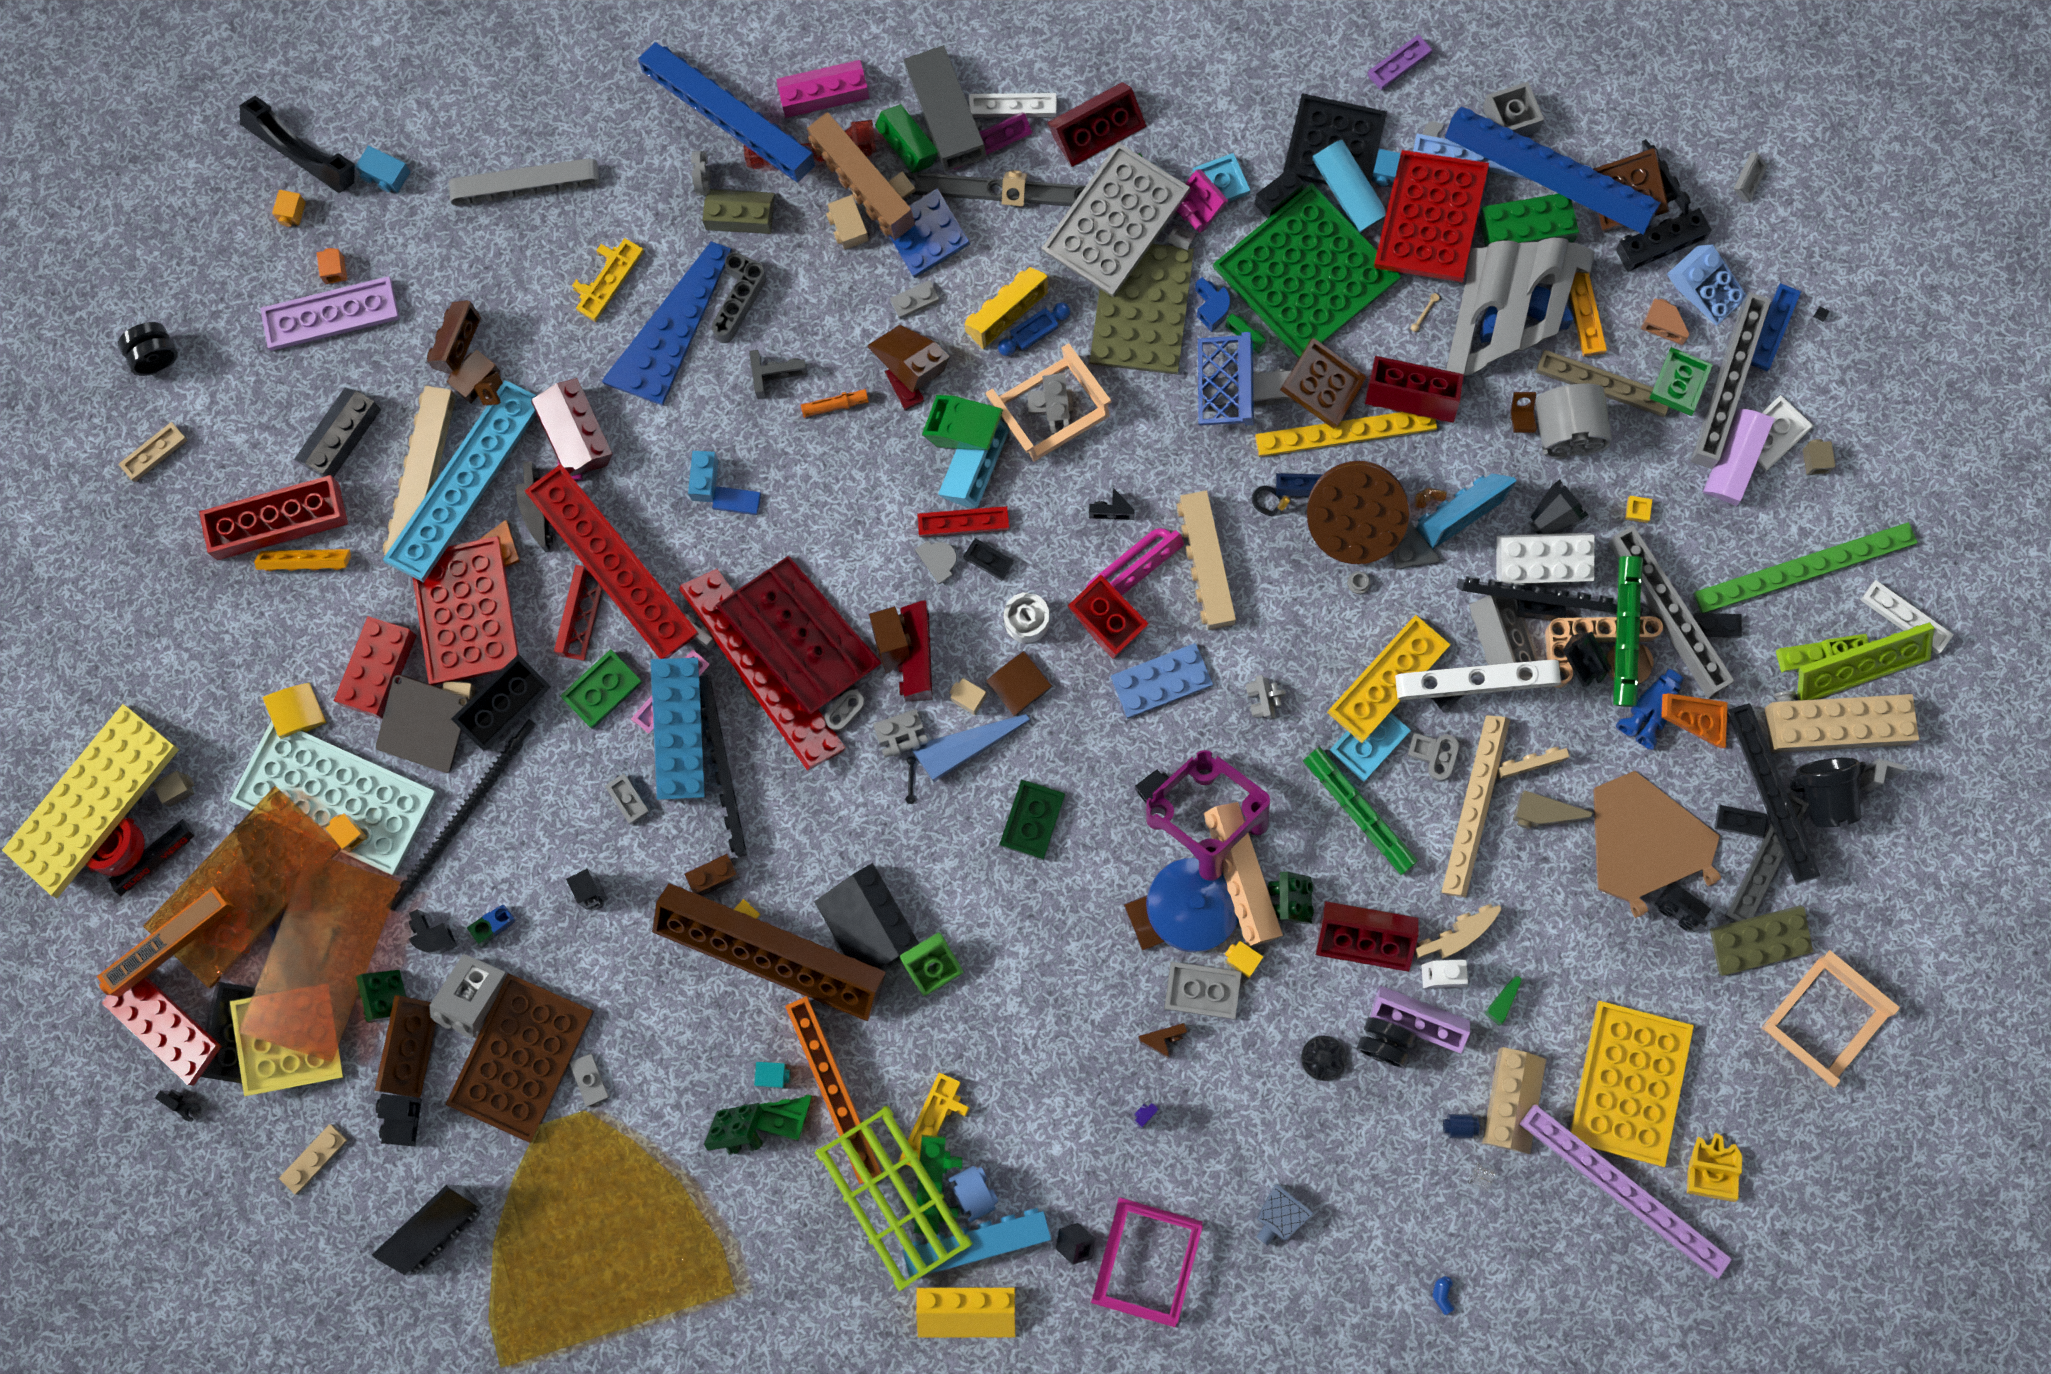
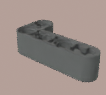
M737 252L728 254L725 259L729 275L737 279V282L712 323V331L715 338L721 343H728L734 338L766 282L763 266L759 262ZM734 264H741L738 268H732ZM754 273H760L756 278L751 277ZM749 291L748 295L740 296L742 292ZM734 309L739 310L735 315L729 314Z

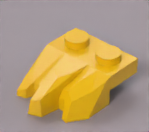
M1716 1132L1710 1145H1707L1703 1138L1697 1137L1688 1165L1687 1194L1736 1202L1738 1200L1739 1175L1742 1173V1154L1737 1145L1732 1144L1728 1149L1724 1148L1723 1136Z

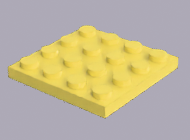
M329 984L230 1001L244 1096L343 1078Z

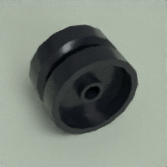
M145 322L136 325L124 332L118 340V347L134 375H153L172 365L178 357V352L173 342L169 340V334L161 323Z
M1368 1017L1363 1029L1372 1037H1361L1356 1050L1381 1063L1405 1069L1410 1056L1401 1048H1414L1418 1036L1390 1022Z

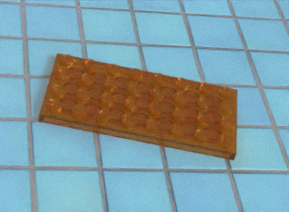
M274 786L153 914L143 927L152 934L213 886L222 889L235 908L174 954L203 984L212 989L342 848L317 822L283 791Z
M308 852L238 1033L333 1062L359 993L356 976L364 974L368 970L400 882Z

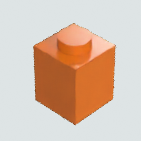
M327 248L324 251L316 252L319 277L325 284L347 281L345 258L339 249Z

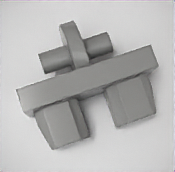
M1263 675L1256 676V681L1246 684L1248 696L1255 697L1260 695L1261 703L1251 705L1252 716L1254 718H1277L1274 704L1275 707L1281 706L1280 698L1286 696L1285 690H1278L1277 683L1269 685L1268 678H1264Z

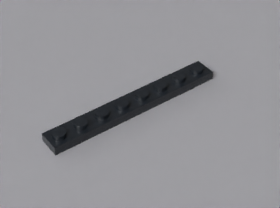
M1466 576V579L1458 578L1457 588L1465 592L1617 613L1618 602L1613 601L1614 598L1610 596L1600 595L1599 599L1591 598V594L1578 592L1577 596L1569 595V591L1563 589H1555V592H1548L1546 587L1533 586V589L1524 588V584L1514 582L1507 586L1502 585V581L1489 579L1488 583L1480 582V578Z
M709 675L699 676L700 698L703 697L705 704L701 706L704 720L708 719L709 727L706 728L708 741H712L714 747L713 750H710L713 764L717 763L718 772H715L717 785H721L723 794H719L722 808L726 807L728 815L724 817L726 829L731 830L732 838L729 839L730 850L735 852L738 857L747 856L712 681Z
M1748 703L1727 710V715L1796 885L1820 878L1821 875L1751 704Z

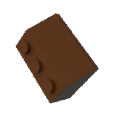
M471 301L452 302L450 308L445 311L443 325L437 330L435 344L427 354V362L432 369L451 374L453 370L458 369L462 365L482 318Z

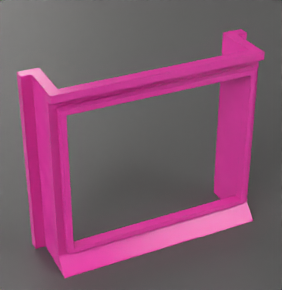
M1119 1197L1091 1303L1176 1327L1197 1251L1203 1221ZM1128 1211L1191 1229L1170 1314L1106 1296Z

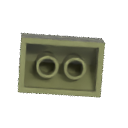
M710 189V194H707L704 200L702 221L705 229L710 231L771 234L775 193Z

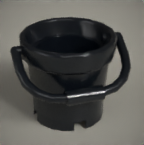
M1829 758L1807 763L1796 770L1797 776L1791 778L1789 786L1794 792L1806 794L1813 825L1815 824L1816 827L1823 828L1839 827L1840 823L1846 820L1849 825L1862 818L1858 777L1864 772L1866 763L1859 762V760L1854 758ZM1798 781V784L1802 785L1803 787L1796 786V782Z

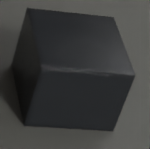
M1819 306L1813 317L1823 322L1830 311Z

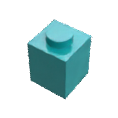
M756 1062L754 1086L785 1089L786 1084L790 1083L791 1069H787V1064Z

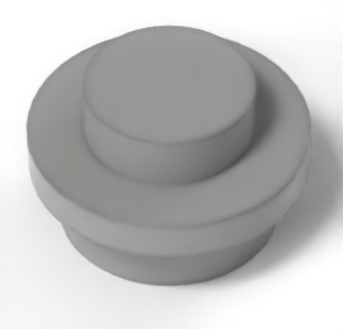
M1361 571L1352 573L1347 581L1348 588L1355 594L1365 593L1371 584L1369 576Z

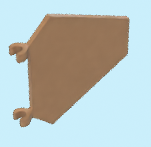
M1636 771L1630 772L1593 789L1597 887L1599 891L1628 901L1635 918L1649 911L1646 904L1639 897L1699 871L1703 872V878L1707 886L1721 880L1719 872L1712 867L1720 836Z

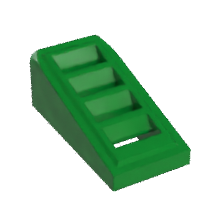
M1515 976L1509 981L1485 1011V1015L1498 1026L1505 1022L1522 979L1519 976Z

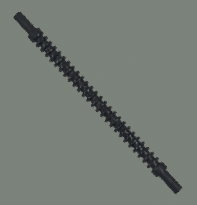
M528 719L517 735L509 739V745L504 746L505 751H500L501 756H497V761L492 762L493 767H488L489 772H485V777L480 778L481 783H476L477 788H473V793L468 794L469 799H464L465 804H460L461 809L456 810V815H452L453 820H449V825L444 826L445 830L439 832L441 834L440 837H435L437 841L431 843L433 845L431 848H427L428 853H423L424 858H420V863L415 864L416 869H411L412 874H408V879H404L401 882V888L387 905L389 909L395 911L407 894L414 891V885L419 884L418 879L423 878L422 874L427 873L426 869L428 867L431 868V862L436 861L434 858L440 856L438 854L440 851H444L443 846H448L447 841H451V836L456 835L455 830H460L459 825H463V820L468 819L467 814H472L471 809L476 808V803H480V797L484 798L483 793L488 792V787H492V781L496 782L495 777L500 776L499 772L504 771L503 767L505 765L508 766L507 762L512 760V755H516L515 751L522 748V742L536 725L533 721Z

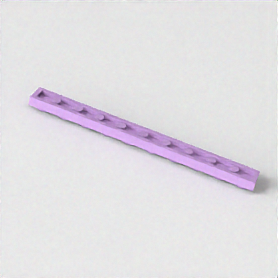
M1537 1105L1532 1106L1520 1123L1523 1128L1715 1279H1719L1732 1259L1541 1108Z

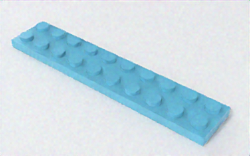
M504 380L497 391L501 403L487 405L383 558L386 564L424 583L537 413L531 400L537 395Z

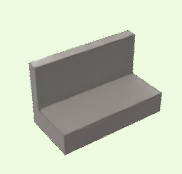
M1882 759L1875 760L1865 767L1860 790L1869 792L1884 784L1885 777L1891 779L1906 771L1907 766Z

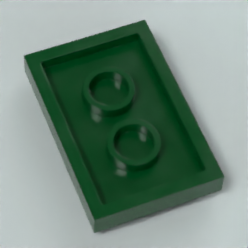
M1021 779L999 846L1044 861L1065 793Z

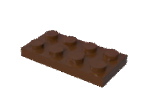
M395 995L374 1091L421 1098L436 1022L430 1016V1004L432 1002Z

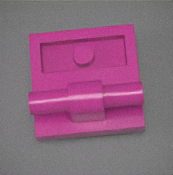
M1201 169L1195 170L1185 183L1190 187L1191 191L1176 211L1185 221L1188 220L1199 233H1202L1229 200Z

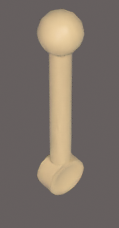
M1434 293L1431 295V301L1417 322L1411 326L1413 332L1419 331V325L1433 304L1439 301L1438 294Z

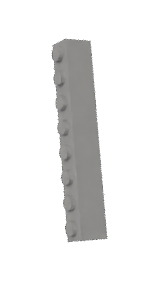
M1749 292L1741 304L1690 461L1692 463L1713 469L1720 460L1771 301L1769 298Z
M1634 525L1613 536L1608 545L1618 561L1619 557L1622 556L1643 558L1641 596L1653 615L1661 620L1664 632L1706 697L1709 698L1731 685L1734 679Z

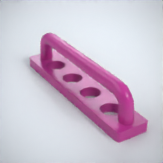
M1164 528L1151 531L1087 584L1086 588L1100 574L1107 579L1155 539L1163 537L1164 539L1110 582L1121 596L1124 595L1184 546L1181 534L1177 530L1171 533Z

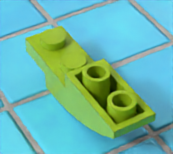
M1867 634L1826 639L1818 643L1779 648L1775 652L1781 673L1799 672V667L1807 663L1865 645L1869 641Z

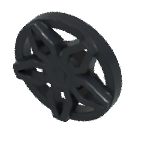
M1317 1036L1305 1044L1301 1053V1063L1305 1072L1310 1077L1319 1081H1329L1339 1076L1344 1070L1346 1053L1341 1043L1330 1036ZM1322 1040H1328L1334 1044L1329 1045L1326 1049V1045ZM1316 1041H1319L1322 1049L1318 1050ZM1313 1043V1050L1316 1053L1310 1052L1306 1054L1308 1047ZM1337 1046L1338 1049L1335 1053L1332 1054V1052L1330 1051L1331 1048ZM1340 1051L1342 1055V1063H1340L1337 1059L1333 1058L1336 1057ZM1314 1056V1061L1305 1060V1058ZM1335 1062L1340 1068H1334L1331 1064ZM1306 1064H1316L1315 1074L1309 1070ZM1319 1067L1324 1069L1321 1076H1319ZM1327 1067L1331 1071L1336 1072L1332 1076L1324 1077L1327 1073Z

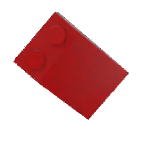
M1101 574L1068 605L1069 609L1097 644L1112 659L1128 646L1149 624Z

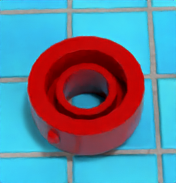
M123 818L86 863L89 870L114 877L125 874L133 869L140 861L144 852L145 838L143 832L134 824L132 818Z

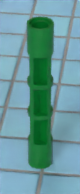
M1637 556L1619 557L1613 706H1637L1643 558Z
M1321 747L1315 749L1302 761L1361 828L1363 833L1379 849L1382 855L1387 858L1388 862L1400 876L1419 861Z

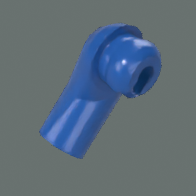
M1443 1276L1435 1282L1432 1293L1433 1299L1444 1315L1449 1314L1455 1309L1447 1298L1449 1290L1453 1286L1452 1280L1447 1276Z

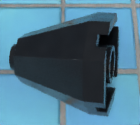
M1559 479L1551 486L1530 518L1533 522L1530 523V526L1537 534L1541 532L1543 534H1552L1582 523L1589 515L1586 511L1583 512L1582 505L1565 485L1563 486L1562 481Z

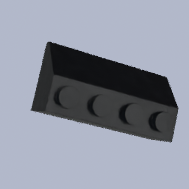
M345 387L294 460L321 477L331 475L334 478L380 413L381 408L373 400L360 392Z
M517 654L451 720L485 752L551 686Z

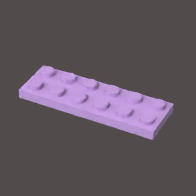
M389 276L260 308L267 346L270 351L400 319L392 279Z

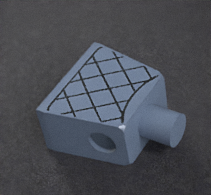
M1274 1184L1256 1218L1264 1225L1256 1238L1266 1246L1269 1245L1275 1235L1285 1241L1313 1215V1212L1279 1185Z

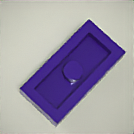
M1144 1103L1134 1114L1137 1117L1134 1123L1141 1129L1159 1109L1153 1103L1149 1106Z

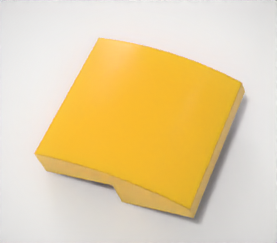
M310 683L288 687L262 697L280 739L301 730L308 732L327 723Z

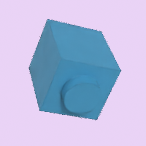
M1379 149L1371 181L1376 182L1377 185L1382 187L1393 186L1401 153Z

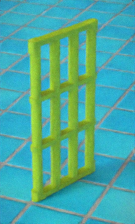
M887 1105L829 1144L816 1149L814 1153L827 1168L843 1195V1201L848 1203L867 1234L868 1242L870 1245L873 1244L894 1279L893 1283L897 1290L903 1291L912 1282L960 1251L971 1247L973 1243L969 1236L965 1235L945 1203L944 1195L940 1194L918 1159L917 1151L914 1152L893 1118V1112ZM879 1117H882L906 1158L895 1165L891 1162L869 1125ZM859 1130L862 1131L885 1169L884 1172L875 1178H872L848 1138ZM838 1143L841 1144L864 1182V1185L853 1192L827 1151ZM908 1162L931 1197V1200L921 1207L918 1206L897 1171L898 1168ZM887 1175L911 1212L900 1220L897 1219L876 1184ZM867 1188L890 1225L880 1233L876 1232L855 1197ZM934 1204L959 1243L958 1247L948 1253L923 1214L924 1210ZM913 1217L939 1258L928 1266L925 1265L902 1227L904 1223ZM892 1231L896 1234L918 1271L906 1280L881 1240L882 1237Z

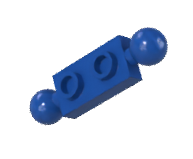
M1060 302L1054 306L1052 313L1047 308L1042 309L1010 330L1012 339L1005 338L1001 340L998 344V351L1003 356L1012 355L1015 352L1016 346H1019L1024 351L1059 328L1056 320L1067 319L1070 315V307L1066 303Z

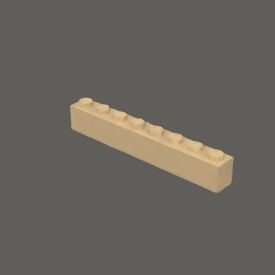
M425 386L424 392L420 394L419 413H416L414 417L415 429L409 438V454L404 458L405 470L403 476L399 479L398 486L400 491L398 497L394 500V515L388 524L389 536L383 545L384 555L387 554L436 482L456 400L455 394L450 389Z

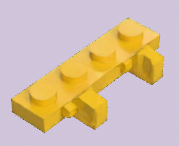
M626 238L623 239L618 248L614 246L612 250L600 244L596 252L598 256L603 255L606 258L605 267L589 286L579 283L578 279L572 285L573 290L581 294L579 296L581 301L576 307L577 312L594 322L598 320L644 253L643 248Z
M940 1072L908 1139L914 1152L917 1151L919 1160L922 1135L938 1136L947 1115L951 1116L952 1111L966 1117L970 1109L959 1103L961 1097L956 1095L961 1082ZM903 1152L899 1158V1161L906 1158Z

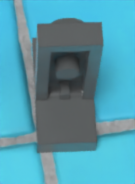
M758 349L749 351L757 399L766 398L764 381L808 375L805 359L792 358L788 362L783 363L773 361L762 366Z

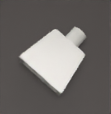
M1442 960L1422 964L1423 989L1468 987L1466 960Z

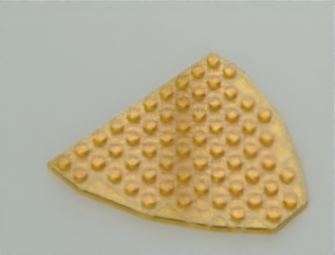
M586 1110L538 1125L512 1179L493 1241L488 1321L500 1368L736 1293L724 1245L681 1181L636 1141Z

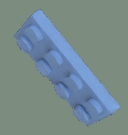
M1196 643L1110 676L1127 719L1213 686Z

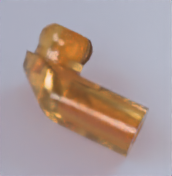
M1425 488L1415 495L1414 505L1418 508H1425L1426 503L1430 500L1444 502L1447 491Z

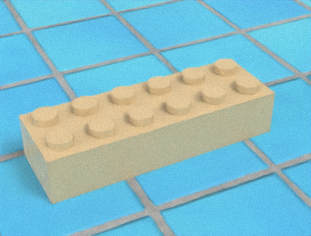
M1913 694L1772 702L1765 707L1770 753L1911 745L1919 740Z

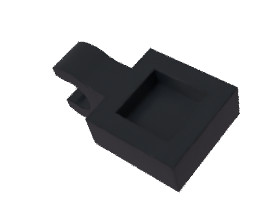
M173 1089L170 1091L160 1090L155 1099L169 1109L179 1113L185 1121L193 1122L194 1120L189 1116L191 1108L196 1111L201 1110V1107L196 1103L186 1104L183 1102V1096Z

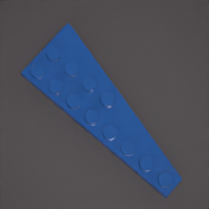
M712 241L708 244L604 376L603 384L663 406L726 266L725 259L732 252L731 248Z

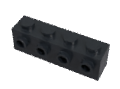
M1700 208L1693 211L1689 209V213L1686 215L1682 212L1679 217L1674 219L1667 218L1656 227L1652 228L1649 226L1644 234L1639 233L1634 236L1630 234L1619 240L1616 252L1626 271L1629 272L1707 239L1712 229Z

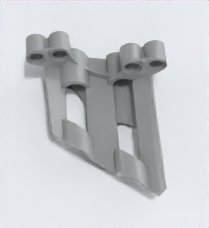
M1549 238L1539 242L1525 243L1497 241L1489 244L1488 247L1471 248L1465 271L1468 276L1446 370L1464 374L1463 377H1466L1484 369L1492 361L1512 352L1524 351L1544 339L1558 334L1575 272L1589 273L1590 275L1595 251L1577 243H1569L1564 238ZM1538 283L1553 285L1545 320L1524 329L1531 294ZM1486 307H1496L1498 313L1491 344L1480 351L1470 354L1479 313Z

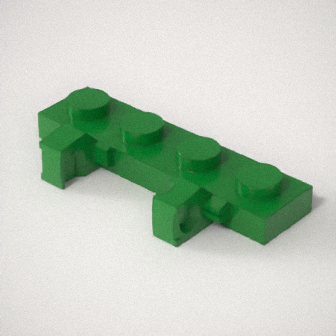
M922 1135L920 1162L941 1194L943 1174H947V1169H952L953 1167H958L962 1170L963 1159L962 1157L950 1156L951 1151L945 1150L946 1136ZM918 1177L916 1203L921 1207L930 1201L931 1197ZM934 1204L924 1210L923 1214L935 1234L938 1235L939 1222H945ZM947 1204L953 1216L958 1218L959 1205L950 1207ZM915 1220L914 1233L924 1234Z

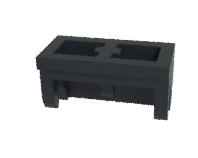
M1593 632L1572 635L1563 649L1566 658L1583 687L1589 686L1594 678H1596L1597 683H1600L1607 673L1612 670Z

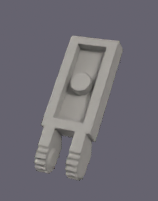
M1065 373L1042 376L1047 421H1049L1051 436L1057 433L1054 421L1063 420V429L1069 426L1068 419H1070Z

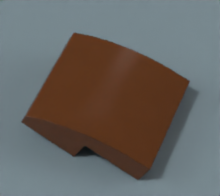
M1025 651L1010 660L986 680L1013 716L1018 715L1033 701L1038 700L1053 687Z
M1147 895L1124 904L1142 951L1165 942L1155 932L1148 918L1146 907Z

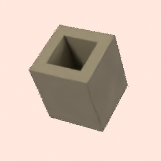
M1815 439L1802 449L1806 475L1829 474L1835 468L1831 441L1823 442L1822 439Z
M178 770L152 784L161 803L168 807L195 794L192 789L194 786L192 778Z

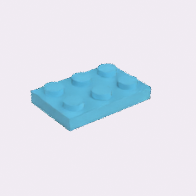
M1390 712L1363 743L1346 731L1329 752L1365 782L1411 730Z

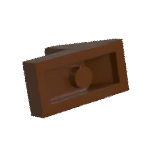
M1185 1023L1140 1035L1138 1040L1143 1045L1169 1059L1165 1040L1169 1039L1170 1043L1182 1040V1035L1186 1034L1187 1030Z

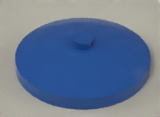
M1197 858L1180 859L1164 867L1153 879L1147 893V914L1153 929L1163 941L1181 951L1195 953L1217 947L1232 934L1239 920L1235 914V907L1228 892L1223 872L1216 880L1210 881L1202 878L1199 874V860Z

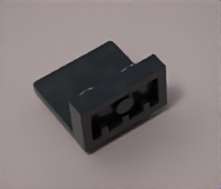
M1676 882L1669 884L1655 902L1659 906L1658 910L1660 913L1669 918L1671 916L1679 921L1678 925L1687 932H1696L1704 928L1708 924L1704 919L1712 910Z

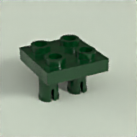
M1289 871L1279 872L1280 881L1268 882V887H1273L1268 889V893L1271 896L1280 895V904H1272L1274 911H1276V917L1300 924H1312V917L1314 915L1312 877Z
M400 969L364 973L356 976L358 993H360L359 998L362 1000L364 1008L363 1014L366 1015L364 1018L368 1023L390 1019L395 995L407 997Z
M745 1104L740 1107L717 1111L704 1142L707 1151L726 1148L727 1153L732 1155L741 1151L742 1144H747L750 1151L760 1149L763 1141L755 1130L763 1110L760 1104Z

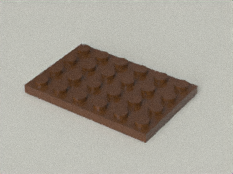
M508 973L445 1105L526 1142L533 1143L594 1011Z

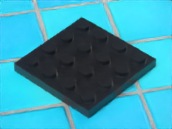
M1302 93L1283 173L1290 168L1302 180L1328 185L1312 159L1315 154L1339 140H1343L1371 184L1387 111Z

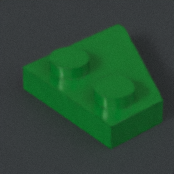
M804 1095V1097L796 1099H783L775 1103L760 1104L763 1110L755 1130L799 1142L812 1095Z

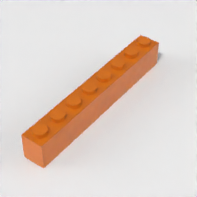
M806 996L785 1005L840 1137L862 1123L812 1002ZM859 1130L849 1136L850 1142L872 1178L881 1174L883 1171L878 1159L862 1131ZM849 1159L859 1184L863 1185V1180Z

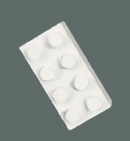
M1590 533L1496 536L1497 580L1502 581V584H1511V582L1594 581V535Z

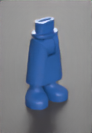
M1668 669L1637 700V706L1631 708L1633 716L1619 719L1616 728L1627 736H1634L1640 729L1642 722L1646 723V726L1638 733L1635 740L1649 750L1654 749L1657 745L1656 729L1662 730L1667 720L1661 717L1662 694L1678 695L1681 690L1680 684L1684 678L1672 669Z

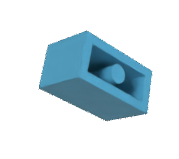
M369 145L355 166L362 180L367 183L376 182L386 192L392 190L398 193L411 173L406 163Z
M692 451L688 495L692 501L713 502L719 462L715 452Z

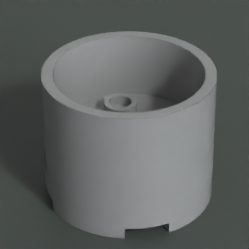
M1596 384L1566 385L1546 391L1536 398L1535 403L1544 456L1554 459L1567 458V455L1582 454V456H1588L1610 447L1612 434L1605 390L1602 386Z

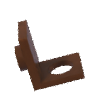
M498 372L492 373L474 385L483 406L501 403L497 391L503 382Z
M1536 392L1513 393L1510 416L1514 433H1536L1537 427L1533 412L1537 396ZM1521 398L1530 399L1529 404L1525 406L1518 405L1517 401Z

